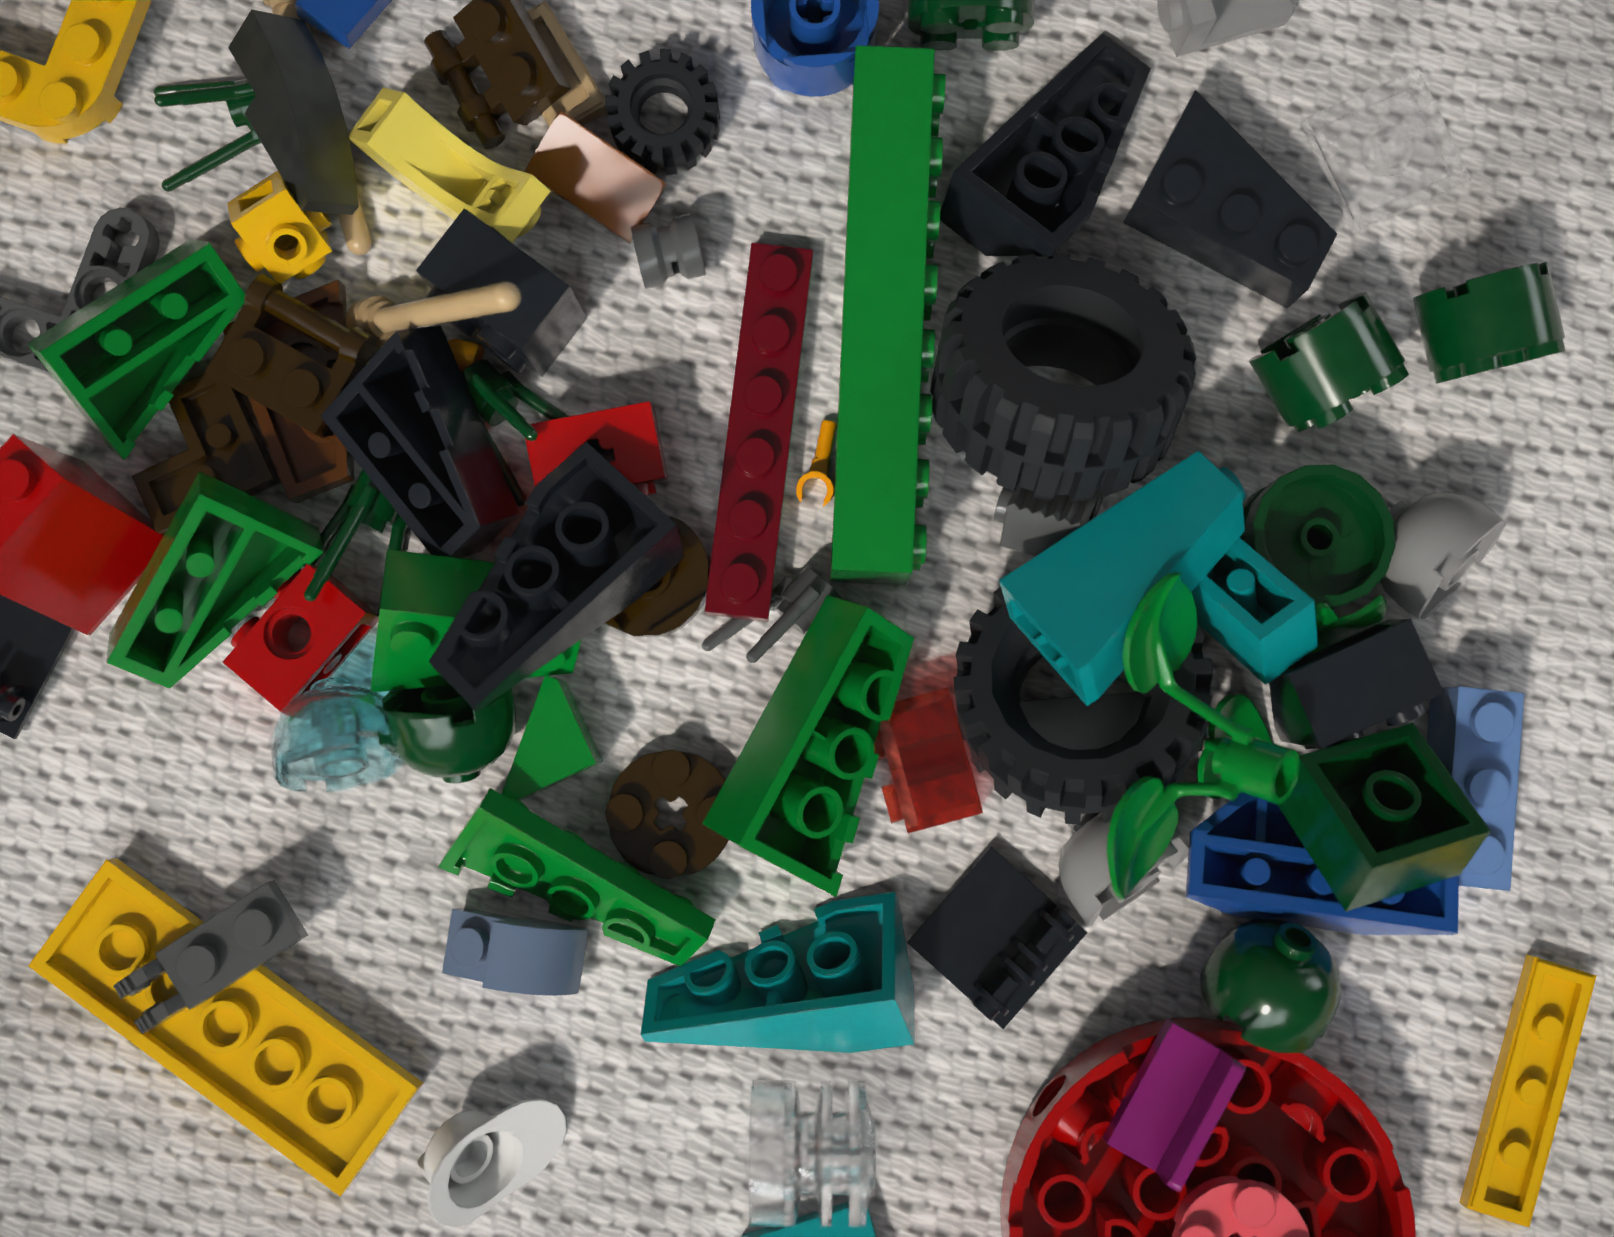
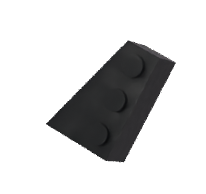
M1196 90L1179 116L1123 221L1124 224L1287 309L1309 290L1337 236V233Z

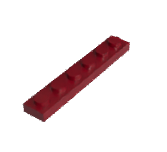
M751 242L704 611L706 615L769 622L813 263L812 249Z

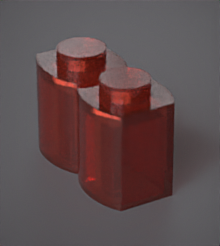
M948 687L896 701L890 720L881 721L874 745V752L879 754L878 760L886 758L893 782L881 786L891 824L903 821L906 832L912 833L982 814L983 810Z

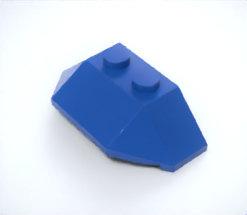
M1240 792L1236 800L1228 801L1190 831L1185 897L1232 916L1248 919H1277L1304 927L1360 935H1454L1458 933L1459 875L1345 912L1283 812L1275 803Z

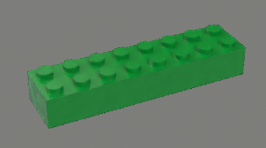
M860 45L855 47L830 582L906 585L913 570L920 571L921 564H925L926 524H915V508H923L924 499L928 497L930 465L929 459H917L918 445L926 444L927 434H930L932 394H920L921 383H928L929 369H933L935 329H923V321H931L932 305L936 303L938 266L927 265L926 259L933 260L935 241H938L940 226V201H930L928 198H936L937 179L941 176L943 137H938L940 114H943L946 86V75L934 73L935 49Z

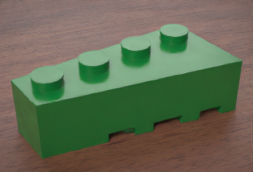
M827 595L702 824L747 851L837 897L843 874L837 871L845 842L853 843L860 821V817L854 815L864 778L872 779L879 758V754L874 752L875 741L881 721L890 720L914 637L869 607Z

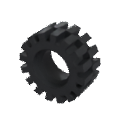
M660 49V59L651 60L649 50L638 53L641 64L634 67L629 59L620 66L623 77L620 79L613 75L608 84L611 96L605 95V108L608 114L606 118L614 142L620 152L624 151L626 156L637 163H642L644 168L653 174H656L657 167L665 168L667 175L677 174L676 166L685 164L687 170L697 165L696 157L699 154L706 158L711 152L712 139L717 140L720 131V112L714 82H709L708 72L701 64L694 68L692 57L682 52L678 61L673 60L671 49ZM658 93H671L678 96L684 101L688 109L687 117L682 126L668 134L651 132L640 121V111L643 104L648 98Z

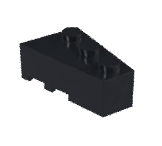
M441 325L397 330L320 416L431 555L465 558L479 553L520 514Z

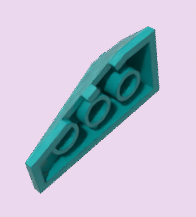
M896 892L829 902L813 909L818 921L785 935L782 934L778 925L759 932L762 944L730 958L727 953L716 950L683 964L681 967H676L648 979L640 1035L645 1042L845 1053L915 1045L914 985Z

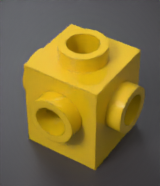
M278 171L227 202L230 223L240 235L234 239L238 250L256 272L266 268L274 280L281 284L293 276L295 279H302L313 274L324 264L326 255L332 252L325 230L332 225L327 213L301 211Z

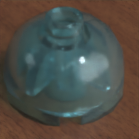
M333 677L316 681L310 686L309 691L293 699L282 710L272 733L271 756L274 778L278 784L293 791L307 792L306 780H325L327 792L380 781L396 773L394 761L399 759L402 763L404 762L395 752L394 742L384 721L387 719V710L383 709L382 706L384 696L364 686L350 684L345 678Z

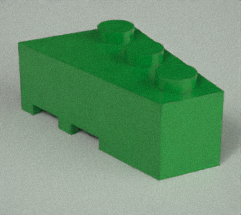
M199 471L109 633L106 663L170 689L232 634L231 629L259 604L263 607L278 593L277 588L304 564L310 565L324 553L319 528Z
M387 549L370 693L450 685L428 661L469 594L479 590L494 562ZM581 640L526 678L572 674Z

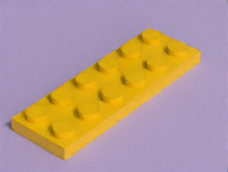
M118 858L106 859L28 967L341 1197L348 1190L421 1088L423 1082L264 965L258 967L201 1005L190 1010L185 1008L167 1021L142 1034L134 1021L141 1017L142 1012L151 1006L164 1002L178 994L174 984L167 973L152 981L148 988L134 996H126L122 999L113 986L135 970L157 959L155 953L198 927L204 921Z

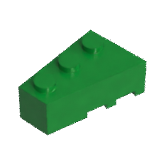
M191 238L27 344L108 448L125 460L136 445L134 441L157 411H162L174 396L172 394L173 390L196 361L200 362L243 306L245 293L209 242Z

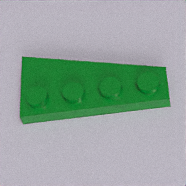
M489 788L463 826L438 868L459 876L463 867L489 876L491 878L488 888L513 898L517 889L543 898L550 904L548 913L572 922L573 919L586 920L589 918L603 923L602 930L604 936L680 967L708 940L716 921L713 917L697 909L690 900L671 894L642 877L632 866L611 859L587 845L577 834L558 828L531 812L519 800L505 797Z

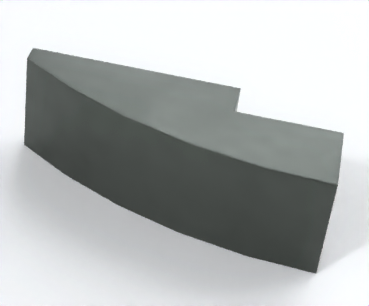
M251 9L228 47L256 94L244 114L301 211L353 215L359 207L355 167L345 119L336 88L322 53L304 20Z

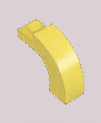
M382 88L348 134L349 141L368 157L443 213L455 220L465 208L511 243L517 237L530 231L537 223L542 211L540 205L551 192L532 174L502 166L471 148L441 125L405 92Z

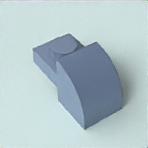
M452 909L442 973L483 982L482 988L497 991L546 996L577 994L580 989L589 929L537 918L519 919L475 909Z

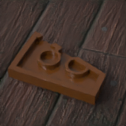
M339 279L293 297L346 326V287ZM273 315L263 332L330 369L338 358V351ZM234 321L230 322L223 330L224 336L227 335ZM249 398L289 501L297 504L355 480L354 458L330 428L325 436L321 438Z

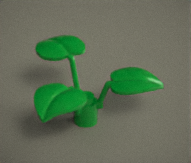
M1175 571L1160 579L1146 593L1134 611L1124 638V672L1127 681L1134 690L1147 693L1159 683L1160 688L1164 692L1209 721L1208 738L1204 741L1205 748L1198 762V783L1174 782L1164 788L1160 779L1145 776L1135 782L1117 804L1110 821L1107 836V860L1113 891L1117 898L1122 900L1155 865L1169 845L1178 823L1179 813L1174 804L1178 798L1182 796H1206L1212 799L1226 798L1234 801L1239 793L1243 792L1275 804H1282L1294 790L1300 771L1298 752L1272 743L1260 714L1247 696L1236 692L1230 693L1220 700L1215 709H1213L1175 682L1172 672L1180 668L1190 653L1197 630V612L1193 595L1187 585L1181 580L1180 575L1182 573Z

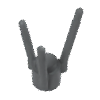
M805 567L795 579L786 575L772 591L770 609H772L781 602L776 608L781 617L746 654L748 662H757L791 626L800 633L805 634L826 596L829 595L842 599L841 596L828 582L808 567ZM733 618L705 639L701 645L704 651H711L755 620Z

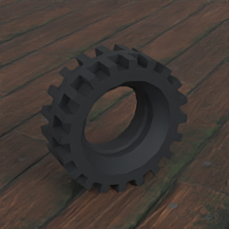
M1001 587L993 592L994 608L988 614L979 609L976 610L969 620L971 636L968 642L959 641L956 652L958 670L957 677H953L959 727L962 740H966L970 748L971 761L979 773L984 770L988 772L994 781V791L1005 800L1012 793L1026 801L1027 813L1040 818L1045 808L1065 812V824L1080 825L1081 814L1102 813L1104 822L1108 823L1111 821L1114 810L1125 792L1145 776L1158 778L1161 780L1163 787L1170 783L1181 782L1184 779L1187 764L1191 758L1196 759L1201 748L1207 723L1206 719L1164 692L1160 688L1159 683H1157L1150 691L1143 693V707L1138 721L1119 741L1100 749L1070 750L1050 743L1030 727L1020 707V689L1027 672L1043 655L1010 619ZM1197 623L1196 637L1191 651L1180 668L1172 673L1175 682L1181 688L1210 706L1213 696L1210 695L1213 677L1212 658L1204 659L1202 653L1204 634Z

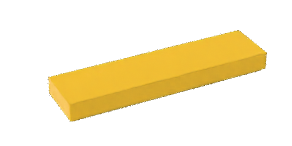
M1526 954L1459 1201L1465 1208L1530 1227L1597 975Z

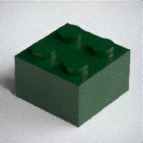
M1414 723L1300 755V771L1295 788L1285 802L1277 804L1345 912L1460 875L1491 832Z

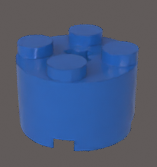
M751 0L754 48L757 59L765 73L769 76L770 81L781 90L809 97L828 96L853 85L856 45H876L879 0ZM809 20H820V23H809Z

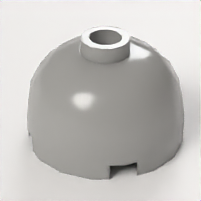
M1443 491L1424 495L1410 507L1403 501H1399L1389 510L1394 522L1395 550L1388 571L1380 582L1385 592L1401 608L1414 615L1417 619L1421 618L1423 620L1437 610L1462 584L1457 581L1474 562L1477 565L1481 563L1499 539L1506 526V522L1484 503L1462 493Z
M1102 813L1081 814L1080 825L1068 824L1074 834L1061 849L1058 867L1062 887L1072 906L1087 926H1092L1098 915L1102 920L1111 917L1160 881L1157 876L1161 873L1158 868L1161 863L1167 860L1175 869L1188 856L1190 845L1177 827L1162 856L1125 899L1122 900L1117 898V895L1114 893L1109 875L1107 836L1110 822H1104Z

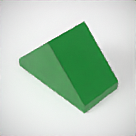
M545 675L501 794L503 796L519 801L524 800L603 762L566 681Z

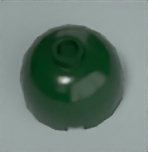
M451 685L392 690L382 699L386 731L395 753L413 770L428 776L442 777L443 781L447 783H464L477 778L481 774V770L493 764L509 747L516 729V708L512 688L477 712Z
M1253 919L1227 931L1209 956L1200 974L1201 994L1211 1013L1221 1023L1227 1014L1234 1022L1244 1027L1240 1038L1254 1046L1277 1053H1302L1310 1049L1315 1040L1319 1037L1322 1038L1341 999L1338 966L1326 947L1303 926L1277 919Z

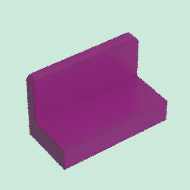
M1167 1018L1102 1138L1108 1145L1154 1170L1166 1185L1179 1192L1183 1188L1239 1084L1246 1066L1226 1051Z

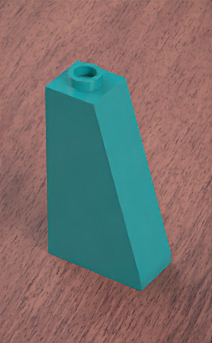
M1198 450L999 580L1010 619L1086 706L1099 699L1124 670L1123 645L1125 634L1134 611L1146 593L1160 579L1169 573H1173V571L1182 573L1180 575L1181 580L1192 592L1244 533L1242 501L1245 500L1246 495L1241 482L1230 469L1226 467L1218 469Z

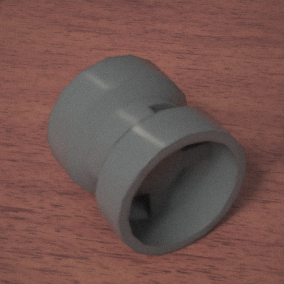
M692 213L673 217L667 227H655L651 223L631 226L633 243L645 289L662 286L668 277L675 276L674 274L678 273L687 279L706 276Z

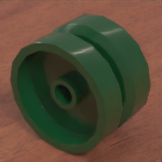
M1305 465L1280 476L1268 486L1252 494L1243 504L1245 531L1239 538L1315 601V606L1320 602H1324L1334 609L1369 594L1388 571L1395 550L1393 518L1382 495L1357 473L1336 465Z

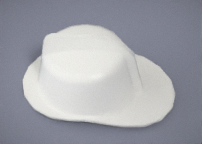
M542 1098L528 1099L504 1108L493 1116L480 1111L469 1110L457 1113L446 1120L433 1134L426 1147V1151L417 1161L421 1173L430 1183L427 1194L429 1212L437 1222L450 1227L471 1223L490 1210L497 1202L541 1173L563 1144L567 1132L565 1115L557 1104Z

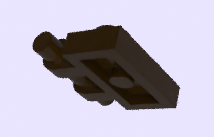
M472 0L453 17L465 38L456 47H454L444 30H436L424 39V44L433 58L430 63L433 73L440 84L449 86L460 105L457 110L460 120L467 131L476 133L485 149H492L505 140V134L497 122V119L504 113L508 112L513 123L527 126L571 89L521 0ZM479 65H481L492 84L483 94H481L470 75Z

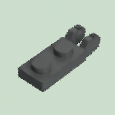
M269 881L155 953L157 959L135 970L113 987L122 999L126 996H134L148 988L152 981L165 973L169 976L178 994L164 1002L151 1006L142 1012L141 1017L134 1021L143 1034L167 1021L185 1008L190 1010L201 1005L307 937L308 933L276 881Z

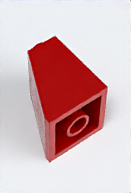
M13 434L0 448V595L81 633L91 635L138 583L164 535L157 533L152 521L83 460Z

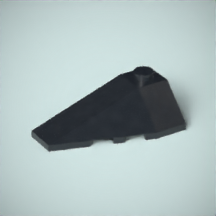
M1102 33L953 171L940 211V221L985 256H1024L1030 254L1052 256L1089 220L1151 68Z
M587 442L581 445L536 485L526 501L528 507L526 513L512 536H505L494 553L497 560L479 590L469 594L428 661L476 712L636 602L684 558L677 524Z

